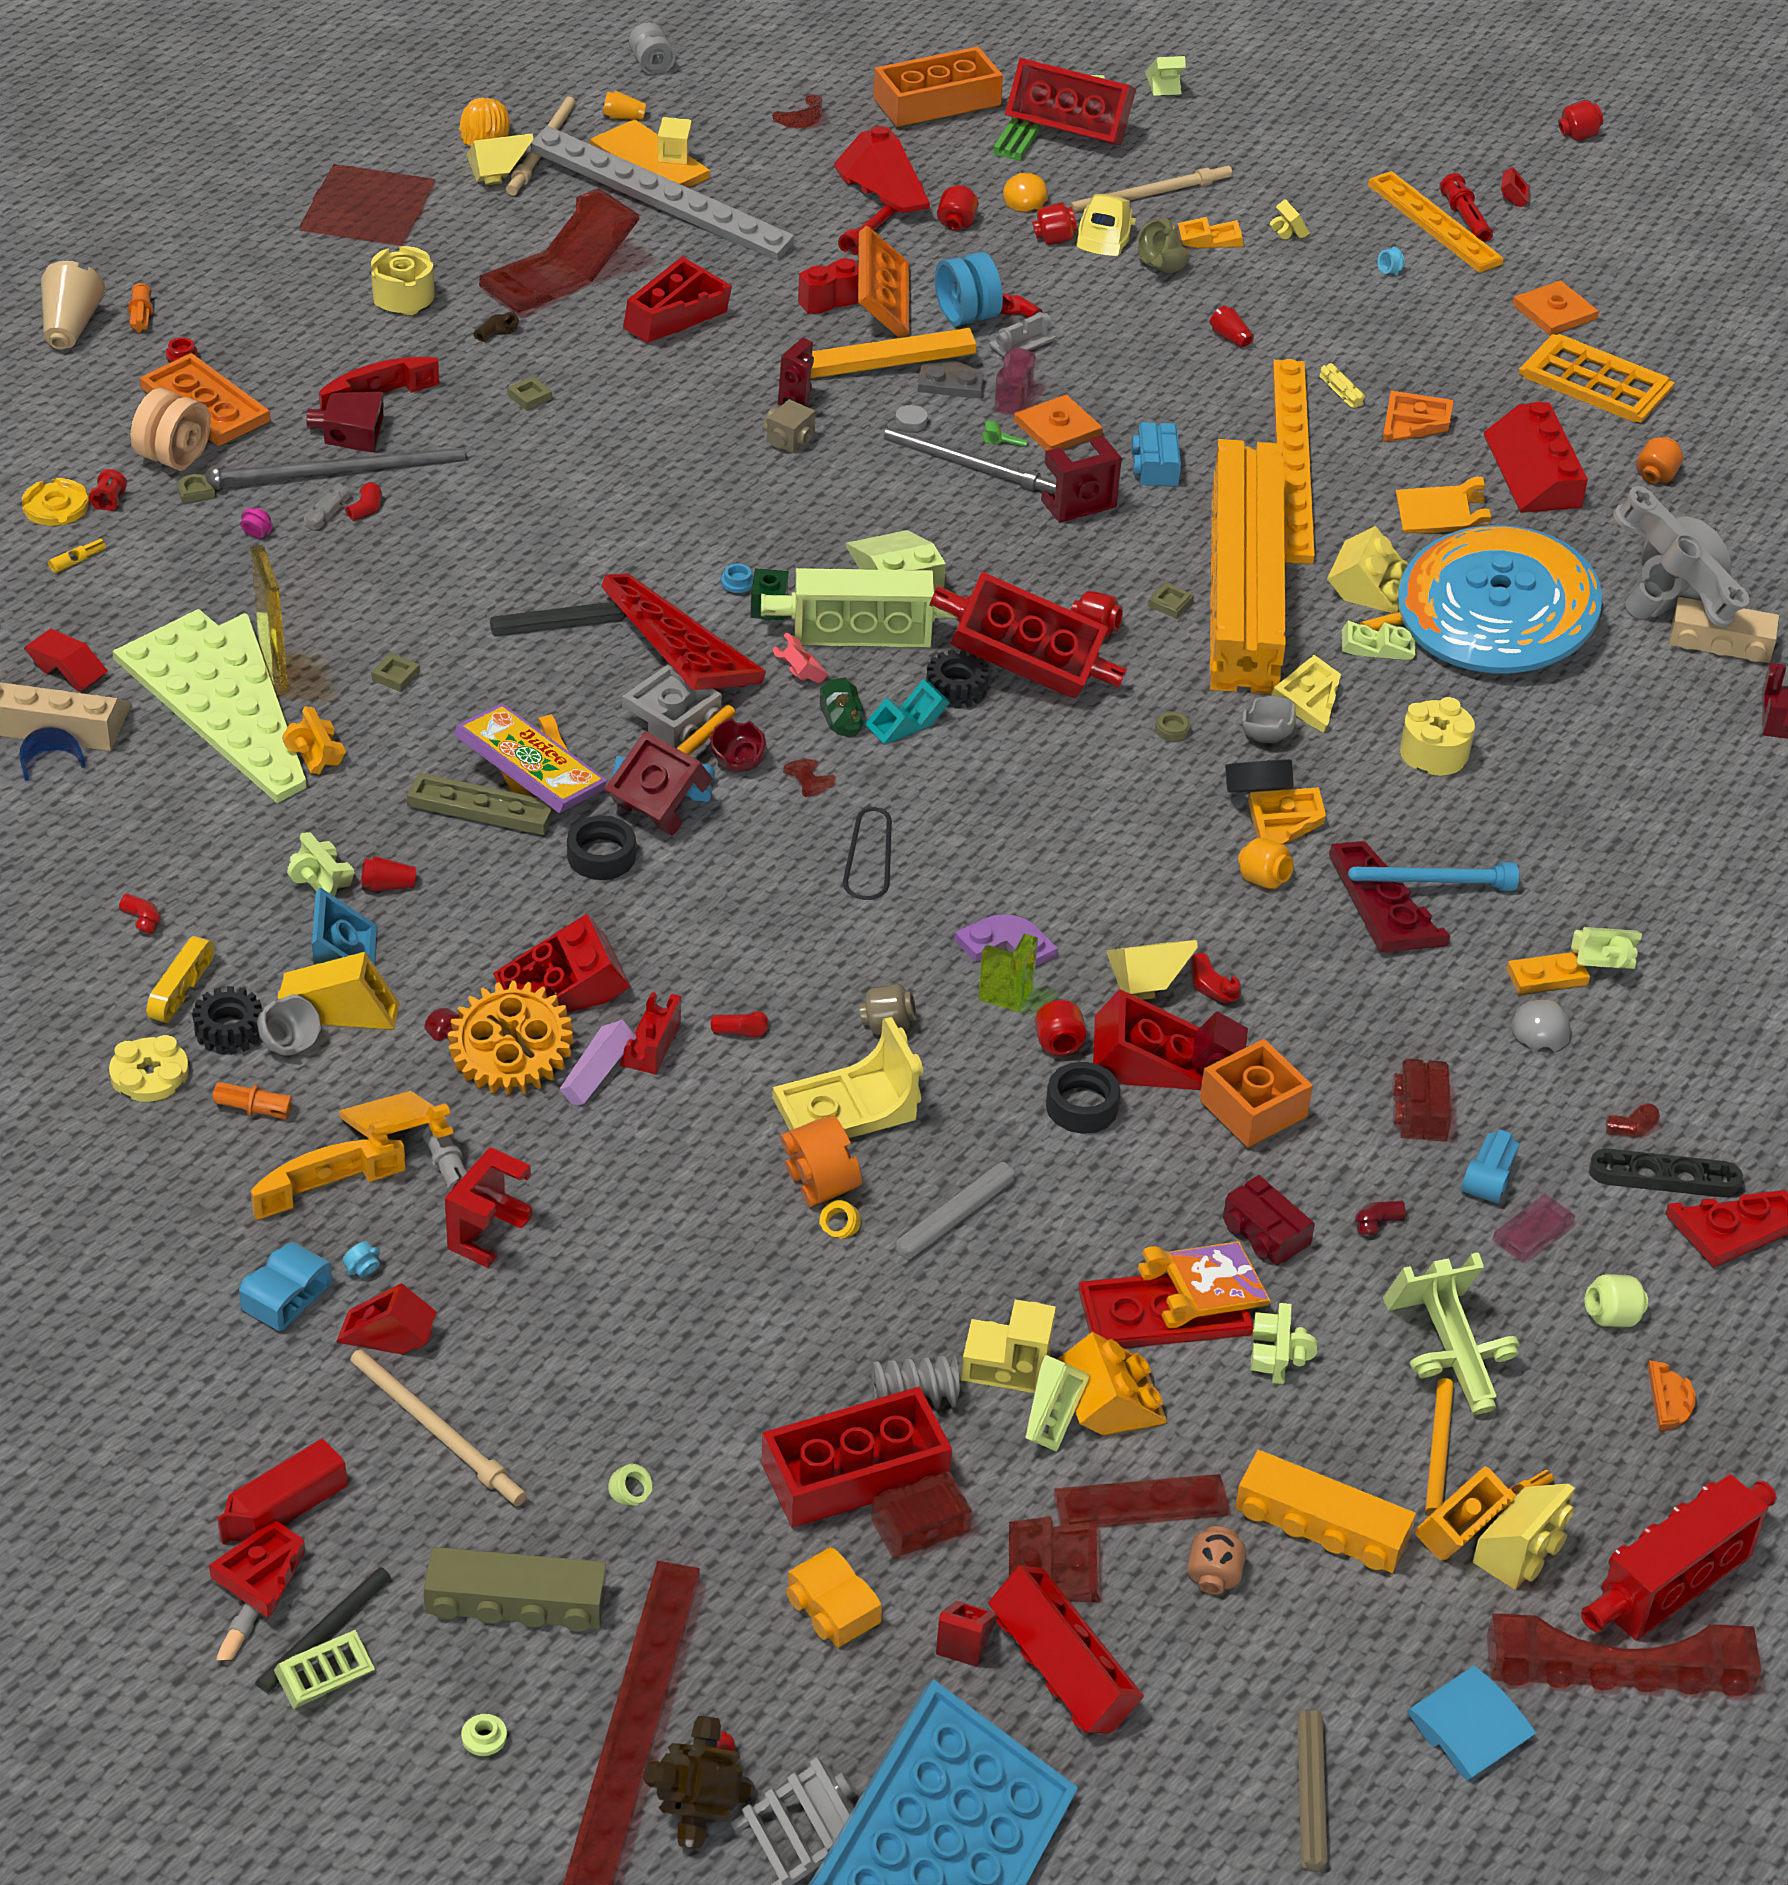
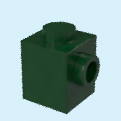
M755 568L751 590L750 618L766 621H784L785 616H761V594L788 595L789 571Z

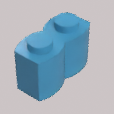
M290 1242L282 1248L276 1249L269 1256L266 1266L259 1268L254 1273L248 1274L243 1279L239 1288L241 1310L278 1331L284 1330L303 1312L306 1306H309L331 1285V1262L295 1242Z

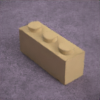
M1678 597L1672 620L1669 645L1682 647L1683 649L1711 652L1721 656L1727 655L1744 658L1754 662L1770 663L1777 637L1779 615L1744 608L1735 613L1734 621L1728 627H1719L1706 616L1702 601Z

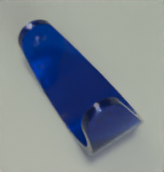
M46 727L30 733L24 739L19 753L24 780L29 781L26 768L29 760L45 751H66L78 759L81 768H85L83 753L78 741L67 731L59 728Z

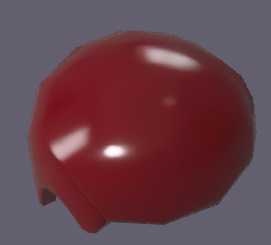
M732 718L726 719L714 728L710 736L714 757L722 767L730 771L744 772L755 769L763 761L767 751L764 733L754 726L751 721L737 723Z

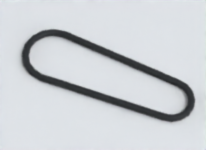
M865 808L856 817L843 878V887L849 895L857 899L873 900L882 897L890 886L892 820L890 814L882 808ZM877 811L884 814L887 820L883 890L875 895L863 896L856 894L849 888L848 879L861 818L867 812Z

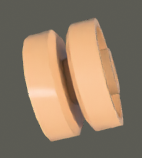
M164 388L154 389L144 397L134 415L130 433L132 448L140 456L156 462L159 461L161 464L179 471L185 470L205 449L211 427L210 412L207 406L188 397L182 398L181 395Z

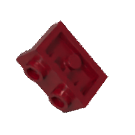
M802 337L781 355L778 405L780 406L790 399L808 407L809 393L812 388V383L810 382L811 368L814 363V357L812 356L813 342Z

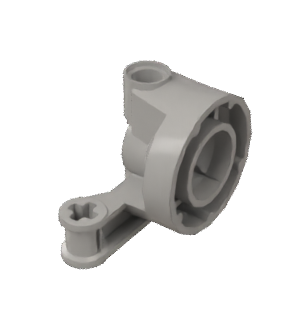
M1635 486L1628 492L1626 502L1618 505L1614 510V519L1622 528L1646 538L1642 546V576L1629 591L1630 595L1625 600L1628 612L1638 619H1646L1650 616L1656 617L1674 607L1676 608L1678 597L1702 601L1708 619L1719 627H1728L1734 621L1735 613L1738 610L1744 609L1748 605L1750 598L1745 589L1731 577L1732 563L1727 546L1718 533L1702 520L1688 516L1675 518L1653 493L1644 487Z

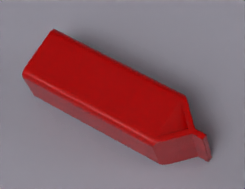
M321 1438L230 1493L224 1513L217 1517L222 1545L229 1541H244L274 1519L285 1525L347 1487L346 1464L343 1458Z

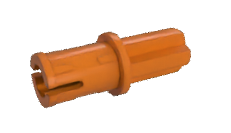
M138 283L132 287V298L127 307L130 314L129 326L134 328L136 333H141V330L148 329L149 316L153 312V306L150 302L152 290L143 283Z
M217 1082L214 1087L212 1100L216 1104L247 1110V1115L250 1116L253 1113L287 1120L292 1108L293 1096L261 1090L259 1085H254L251 1089Z

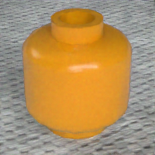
M1256 838L1250 841L1239 853L1238 863L1241 875L1246 881L1255 885L1275 889L1287 882L1293 873L1294 861L1289 849L1284 844L1265 838Z

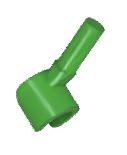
M987 421L985 423L987 432L982 433L985 443L999 444L1000 442H1006L1026 447L1028 440L1002 433L1000 425L996 421Z

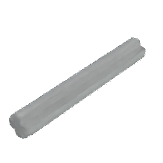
M1005 1162L995 1165L897 1239L896 1252L907 1260L912 1259L1014 1181V1169Z

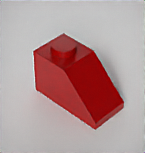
M400 1283L348 1310L336 1341L342 1344L402 1355L414 1348L419 1349L429 1341L432 1335L431 1327L437 1311L403 1283Z

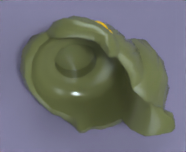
M1159 217V219L1151 220L1141 228L1138 235L1140 263L1155 267L1165 274H1176L1182 271L1190 260L1189 252L1186 251L1185 247L1181 246L1178 231L1170 219Z

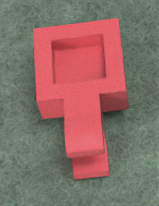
M785 633L784 637L788 641V646L784 651L775 646L773 648L774 655L784 661H789L791 664L789 670L800 680L805 681L808 678L816 683L823 682L828 676L826 670L812 654L803 649L798 638Z

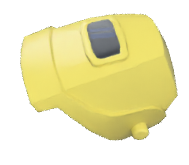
M1094 194L1084 209V214L1080 221L1077 247L1096 254L1113 256L1121 254L1122 248L1129 241L1130 227L1135 225L1136 219L1131 217L1132 208H1130V201L1110 194Z

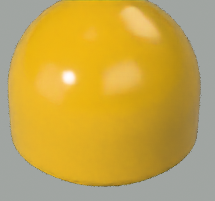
M836 1200L823 1208L819 1224L822 1230L832 1237L843 1239L852 1236L860 1229L861 1216L858 1210L850 1203ZM846 1212L848 1216L846 1226L840 1231H832L828 1225L830 1218L836 1213Z

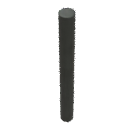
M382 1567L375 1570L255 1681L256 1686L267 1694L280 1683L274 1672L277 1664L321 1645L391 1580L390 1574Z

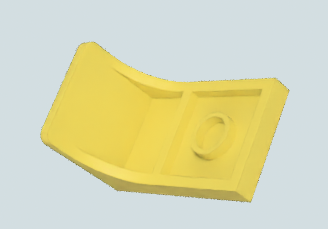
M888 1017L882 1021V1034L879 1043L866 1058L850 1067L773 1087L772 1098L789 1131L819 1118L834 1115L841 1123L848 1138L916 1120L917 1103L921 1102L918 1084L919 1077L923 1075V1067L919 1056L912 1054L908 1047V1040L902 1027L898 1028L893 1018Z

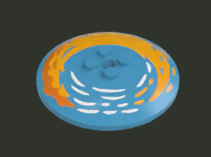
M1487 525L1455 531L1433 541L1418 552L1409 562L1401 577L1398 589V607L1406 629L1411 633L1414 640L1432 655L1452 665L1468 670L1508 674L1532 671L1549 666L1578 650L1592 635L1598 624L1602 607V590L1598 577L1589 562L1577 550L1560 539L1544 532L1519 526ZM1501 584V585L1507 586V588H1504V587H1493V586H1494V585Z

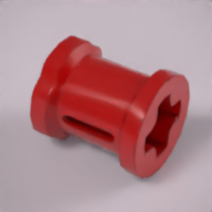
M105 469L100 472L97 478L98 485L96 488L91 489L88 498L95 509L112 511L116 509L119 503V494L124 493L126 490L127 480L119 471ZM112 478V481L109 485L108 480ZM106 496H107V499H108L107 503H103L104 500H105V498H106Z

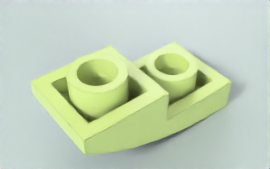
M1348 620L1342 629L1343 652L1356 656L1412 660L1415 656V640L1411 633L1403 627H1396L1384 622L1379 631H1375L1366 625H1359Z

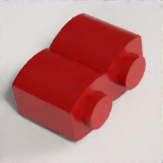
M841 258L827 266L815 265L800 272L798 303L808 314H819L827 312L835 306L842 307L857 303L859 265L854 259Z

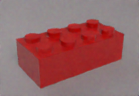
M1020 57L1005 115L1120 146L1125 134L1136 88L1128 84Z
M920 1386L762 1432L761 1464L791 1528L950 1481L952 1447Z

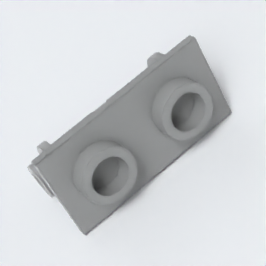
M1039 312L1025 319L1024 327L1022 323L1018 322L1007 328H1002L996 334V340L989 342V346L1007 360H1010L1056 339V336L1048 331V325L1051 324L1050 316L1047 313Z

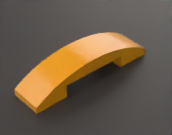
M369 1139L330 1145L301 1155L278 1167L251 1190L253 1216L256 1220L294 1208L293 1195L361 1172L364 1173L368 1182H372L405 1171L404 1145L401 1140L389 1139L394 1144L395 1150L378 1155L374 1151Z

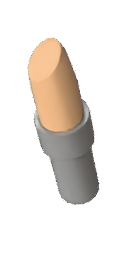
M246 1602L239 1615L234 1617L216 1661L233 1660L243 1641H246L252 1632L253 1624L260 1612Z

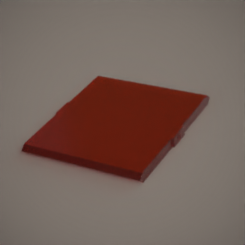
M333 164L320 189L318 188L314 195L313 202L304 216L299 230L403 246L415 220L422 214L423 205L435 183V179Z

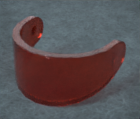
M810 94L806 96L805 101L811 107L791 112L776 111L772 115L773 120L789 128L799 129L814 126L819 123L822 117V97Z

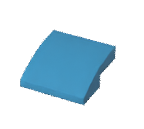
M1474 1665L1407 1710V1713L1424 1738L1433 1747H1436L1438 1744L1441 1746L1456 1770L1466 1781L1536 1734L1534 1728L1511 1699Z

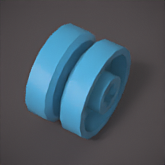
M986 252L969 253L963 256L962 259L952 257L937 263L934 279L937 300L942 313L954 327L974 322L975 318L979 321H984L999 316L1003 300L1001 281L993 260Z

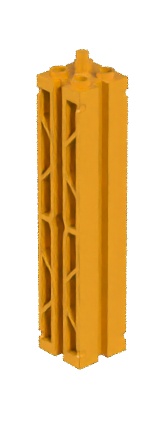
M1218 439L1212 483L1213 499L1211 512L1210 690L1237 692V687L1240 686L1251 687V693L1272 695L1274 687L1280 683L1281 666L1283 665L1286 645L1284 636L1283 444L1257 442L1255 450L1248 446L1244 447V441Z

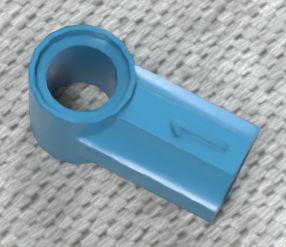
M1499 1129L1497 1132L1487 1134L1477 1159L1472 1158L1469 1163L1461 1192L1496 1204L1500 1203L1501 1192H1505L1510 1176V1168L1520 1144L1515 1141L1511 1133Z

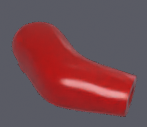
M1196 953L1191 957L1192 982L1200 993L1225 1004L1234 1003L1240 998L1241 983L1238 978L1232 976L1231 980H1228L1227 976L1222 977L1213 969L1209 956L1205 953Z

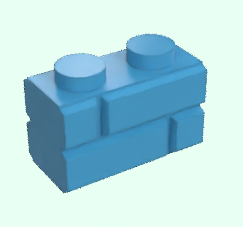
M1141 422L1138 427V435H1132L1131 454H1136L1133 457V474H1139L1140 485L1179 486L1181 460L1177 426L1175 423H1160V425H1157L1156 423Z

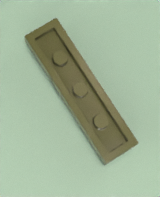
M420 772L407 794V806L539 835H545L556 812L536 797Z

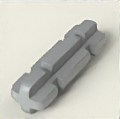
M340 483L335 484L304 516V526L315 531L319 530L325 524L323 520L328 521L341 507V504H344L350 498L349 487L347 485L343 486Z

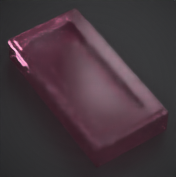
M1543 1194L1496 1230L1492 1240L1523 1263L1574 1223L1575 1215L1547 1194Z

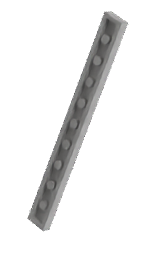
M548 125L530 144L531 152L776 260H779L794 245V235Z

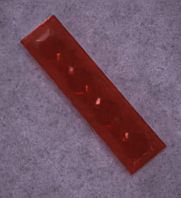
M1221 1474L1054 1488V1501L1061 1531L1228 1516L1229 1510Z

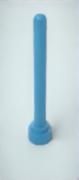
M1499 862L1497 866H1492L1491 869L1352 867L1348 871V876L1352 881L1490 883L1492 887H1498L1499 891H1515L1519 883V869L1515 862Z

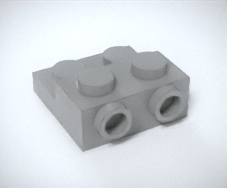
M667 664L623 695L622 707L648 722V733L676 748L721 710L722 694L714 689L693 691L674 668Z

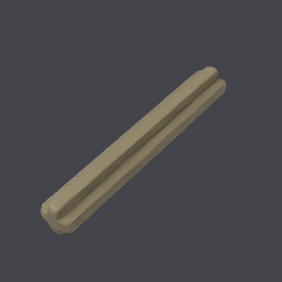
M1305 1709L1300 1711L1297 1720L1301 1866L1304 1870L1317 1872L1325 1870L1327 1863L1323 1716L1318 1710L1309 1711Z

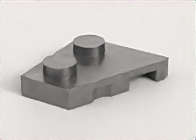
M951 358L924 361L921 366L917 392L980 399L984 372Z

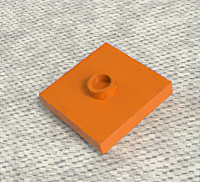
M1561 280L1514 296L1512 302L1513 306L1550 336L1596 320L1599 314L1595 307Z
M1067 394L1014 413V422L1045 451L1054 448L1064 450L1092 438L1102 436L1103 427Z

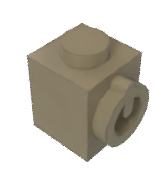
M790 399L780 407H772L762 425V429L767 432V442L776 448H783L792 453L802 445H808L815 434V410Z

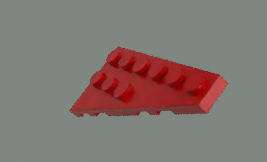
M629 573L605 575L601 585L603 590L693 691L713 688L722 690L724 687L732 686L746 687V685L761 684L766 674L763 668Z

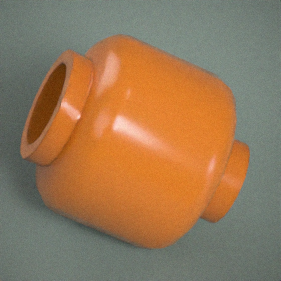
M1669 437L1652 438L1645 444L1636 460V468L1643 480L1649 483H1669L1673 480L1683 463V452L1679 444Z

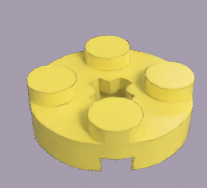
M169 1035L120 1042L114 1049L115 1055L109 1065L110 1079L114 1089L120 1094L122 1092L125 1095L131 1096V1099L140 1102L158 1101L171 1096L182 1082L183 1084L185 1083L189 1075L187 1056L184 1050L177 1045L176 1039ZM147 1065L155 1067L154 1072L146 1074V1071L142 1068Z

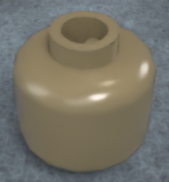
M900 984L871 988L866 993L865 1003L859 1004L862 1025H869L871 1031L878 1036L882 1034V1021L885 1018L892 1017L897 1027H902L905 1032L909 1030L911 1022L917 1020L913 993L911 991L906 992L905 988Z

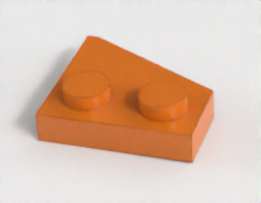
M1391 391L1382 441H1394L1447 432L1450 425L1453 400Z

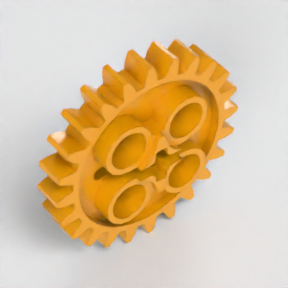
M512 981L509 990H503L498 982L495 985L494 993L490 994L483 987L481 988L482 998L480 1000L469 996L470 1008L460 1006L457 1008L460 1019H451L453 1031L448 1033L451 1059L454 1060L456 1070L463 1072L464 1080L474 1079L478 1089L488 1083L490 1093L493 1094L499 1087H504L506 1095L511 1094L513 1087H519L521 1093L526 1094L527 1084L532 1083L537 1089L541 1088V1077L553 1081L554 1074L552 1068L563 1070L565 1066L562 1057H571L570 1044L574 1043L571 1031L573 1030L571 1018L567 1015L565 1005L559 1006L556 995L547 998L544 987L533 993L530 982H527L522 990H518L516 982ZM517 1013L516 1016L508 1017L509 1014ZM536 1036H544V1037L541 1038V1039H537V1040L532 1039V1038H534V1037H536ZM481 1037H489L486 1040H478ZM506 1060H515L512 1063H503Z

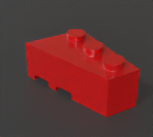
M682 256L627 299L623 328L647 343L682 331L726 313L732 285Z

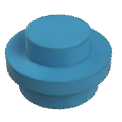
M731 564L725 568L721 576V585L729 592L744 593L752 589L754 575L751 573V569L744 564Z

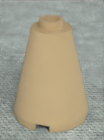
M58 261L50 264L41 278L44 339L53 348L59 350L71 348L75 345L104 296L105 285L102 277L90 267H88V271L79 268V263L74 261Z

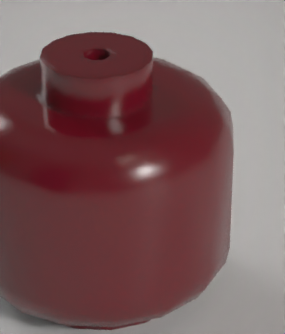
M439 1008L427 1017L424 1028L434 1040L442 1041L446 1038L448 1039V1033L453 1031L451 1019L460 1018L457 1013L448 1008Z

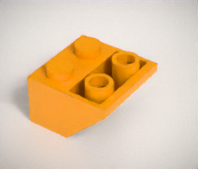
M1091 1332L1057 1359L1090 1374L1075 1409L1081 1425L1101 1435L1162 1425L1168 1422L1162 1409V1396L1153 1386L1149 1376L1151 1368L1145 1358L1139 1353L1133 1354L1122 1348L1113 1339L1107 1340Z

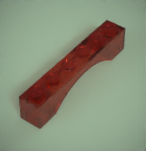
M1493 1613L1487 1633L1491 1680L1504 1681L1511 1686H1520L1527 1682L1548 1683L1554 1688H1564L1571 1684L1592 1685L1593 1688L1598 1690H1609L1618 1686L1635 1687L1641 1692H1653L1658 1689H1678L1682 1693L1689 1695L1698 1694L1702 1691L1723 1692L1727 1696L1738 1697L1754 1692L1761 1672L1754 1626L1710 1624L1697 1634L1677 1643L1655 1648L1638 1649L1602 1646L1581 1640L1554 1628L1536 1615Z

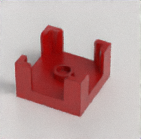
M492 1147L485 1151L445 1197L447 1249L486 1268H489L498 1255L472 1242L483 1229L489 1226L490 1221L497 1217L518 1228H522L532 1217L531 1205L505 1193L504 1173L518 1180H528L531 1177V1165Z

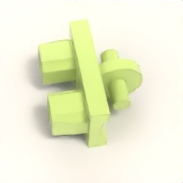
M311 832L301 833L299 838L301 848L298 853L290 857V864L287 870L292 881L295 883L308 882L315 891L322 888L334 897L337 889L351 886L354 869L348 862H335L337 852L334 845L330 841L318 842Z
M1584 927L1583 930H1576L1574 932L1571 950L1578 953L1576 963L1583 966L1635 969V958L1638 955L1636 947L1641 940L1642 933L1634 930Z
M1279 1303L1277 1314L1256 1312L1253 1324L1252 1339L1274 1342V1345L1253 1343L1250 1370L1272 1373V1383L1276 1384L1285 1383V1367L1288 1366L1289 1359L1293 1360L1294 1365L1303 1366L1305 1361L1314 1358L1318 1352L1317 1340L1308 1334L1305 1328L1298 1327L1294 1333L1290 1334L1292 1304Z

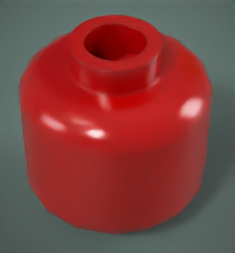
M1582 100L1568 105L1562 111V119L1558 120L1559 129L1563 136L1569 135L1576 141L1597 135L1600 126L1603 125L1602 112L1596 103L1592 104L1589 100Z
M956 185L947 188L942 193L938 206V220L945 224L948 229L952 230L970 227L974 222L978 209V198L967 186Z
M1062 202L1038 209L1037 220L1032 221L1036 238H1043L1046 244H1057L1071 240L1074 236V231L1078 230L1072 207L1067 208Z
M1086 591L1079 600L1073 602L1071 611L1107 626L1108 629L1104 638L1109 637L1113 631L1117 632L1121 626L1123 607L1118 604L1117 598L1113 595Z
M1067 1000L1051 1001L1043 1005L1035 1016L1038 1042L1047 1053L1064 1056L1076 1052L1083 1046L1087 1037L1083 1014L1076 1004Z

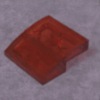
M1049 1516L1009 1522V1577L1019 1565L1044 1568L1069 1601H1101L1100 1530L1097 1521L1054 1526L1052 1518Z

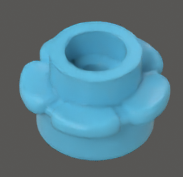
M1389 247L1386 250H1382L1377 258L1378 269L1384 274L1394 273L1398 275L1405 264L1404 256L1397 247Z
M363 1241L352 1247L342 1259L343 1264L347 1267L346 1273L348 1275H355L357 1273L360 1278H363L375 1271L380 1265L378 1261L380 1249L378 1247L373 1248L368 1241Z

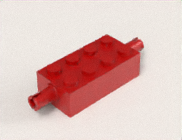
M983 571L977 579L970 596L967 595L965 598L937 585L929 606L952 614L959 621L950 645L1063 695L1077 698L1087 678L1089 679L1090 676L1111 684L1115 688H1119L1124 678L1123 675L1126 673V667H1121L1099 657L1100 653L1098 651L1108 629L1107 626Z
M1732 1474L1727 1475L1717 1483L1711 1481L1706 1484L1697 1495V1498L1688 1504L1685 1502L1678 1504L1665 1521L1659 1525L1656 1523L1649 1525L1641 1533L1639 1539L1629 1547L1624 1544L1614 1551L1608 1561L1610 1565L1608 1576L1601 1585L1602 1596L1581 1609L1580 1615L1584 1624L1593 1632H1600L1606 1625L1614 1621L1635 1641L1639 1640L1753 1555L1768 1507L1774 1505L1777 1500L1774 1489L1762 1480L1757 1481L1748 1489Z

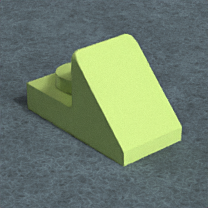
M1185 56L1157 57L1145 71L1154 96L1181 94L1180 74L1186 68Z

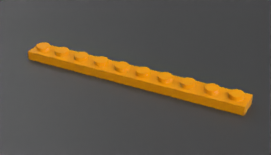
M1273 359L1275 442L1283 444L1285 562L1313 564L1315 554L1305 361Z

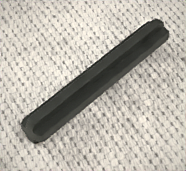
M612 601L497 615L490 617V630L492 635L499 636L622 621L624 619V612Z

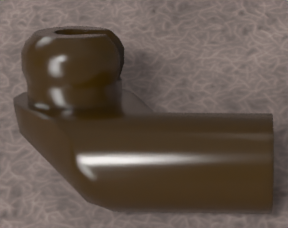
M512 312L492 315L474 331V338L485 343L493 335L511 334L516 331L519 318Z

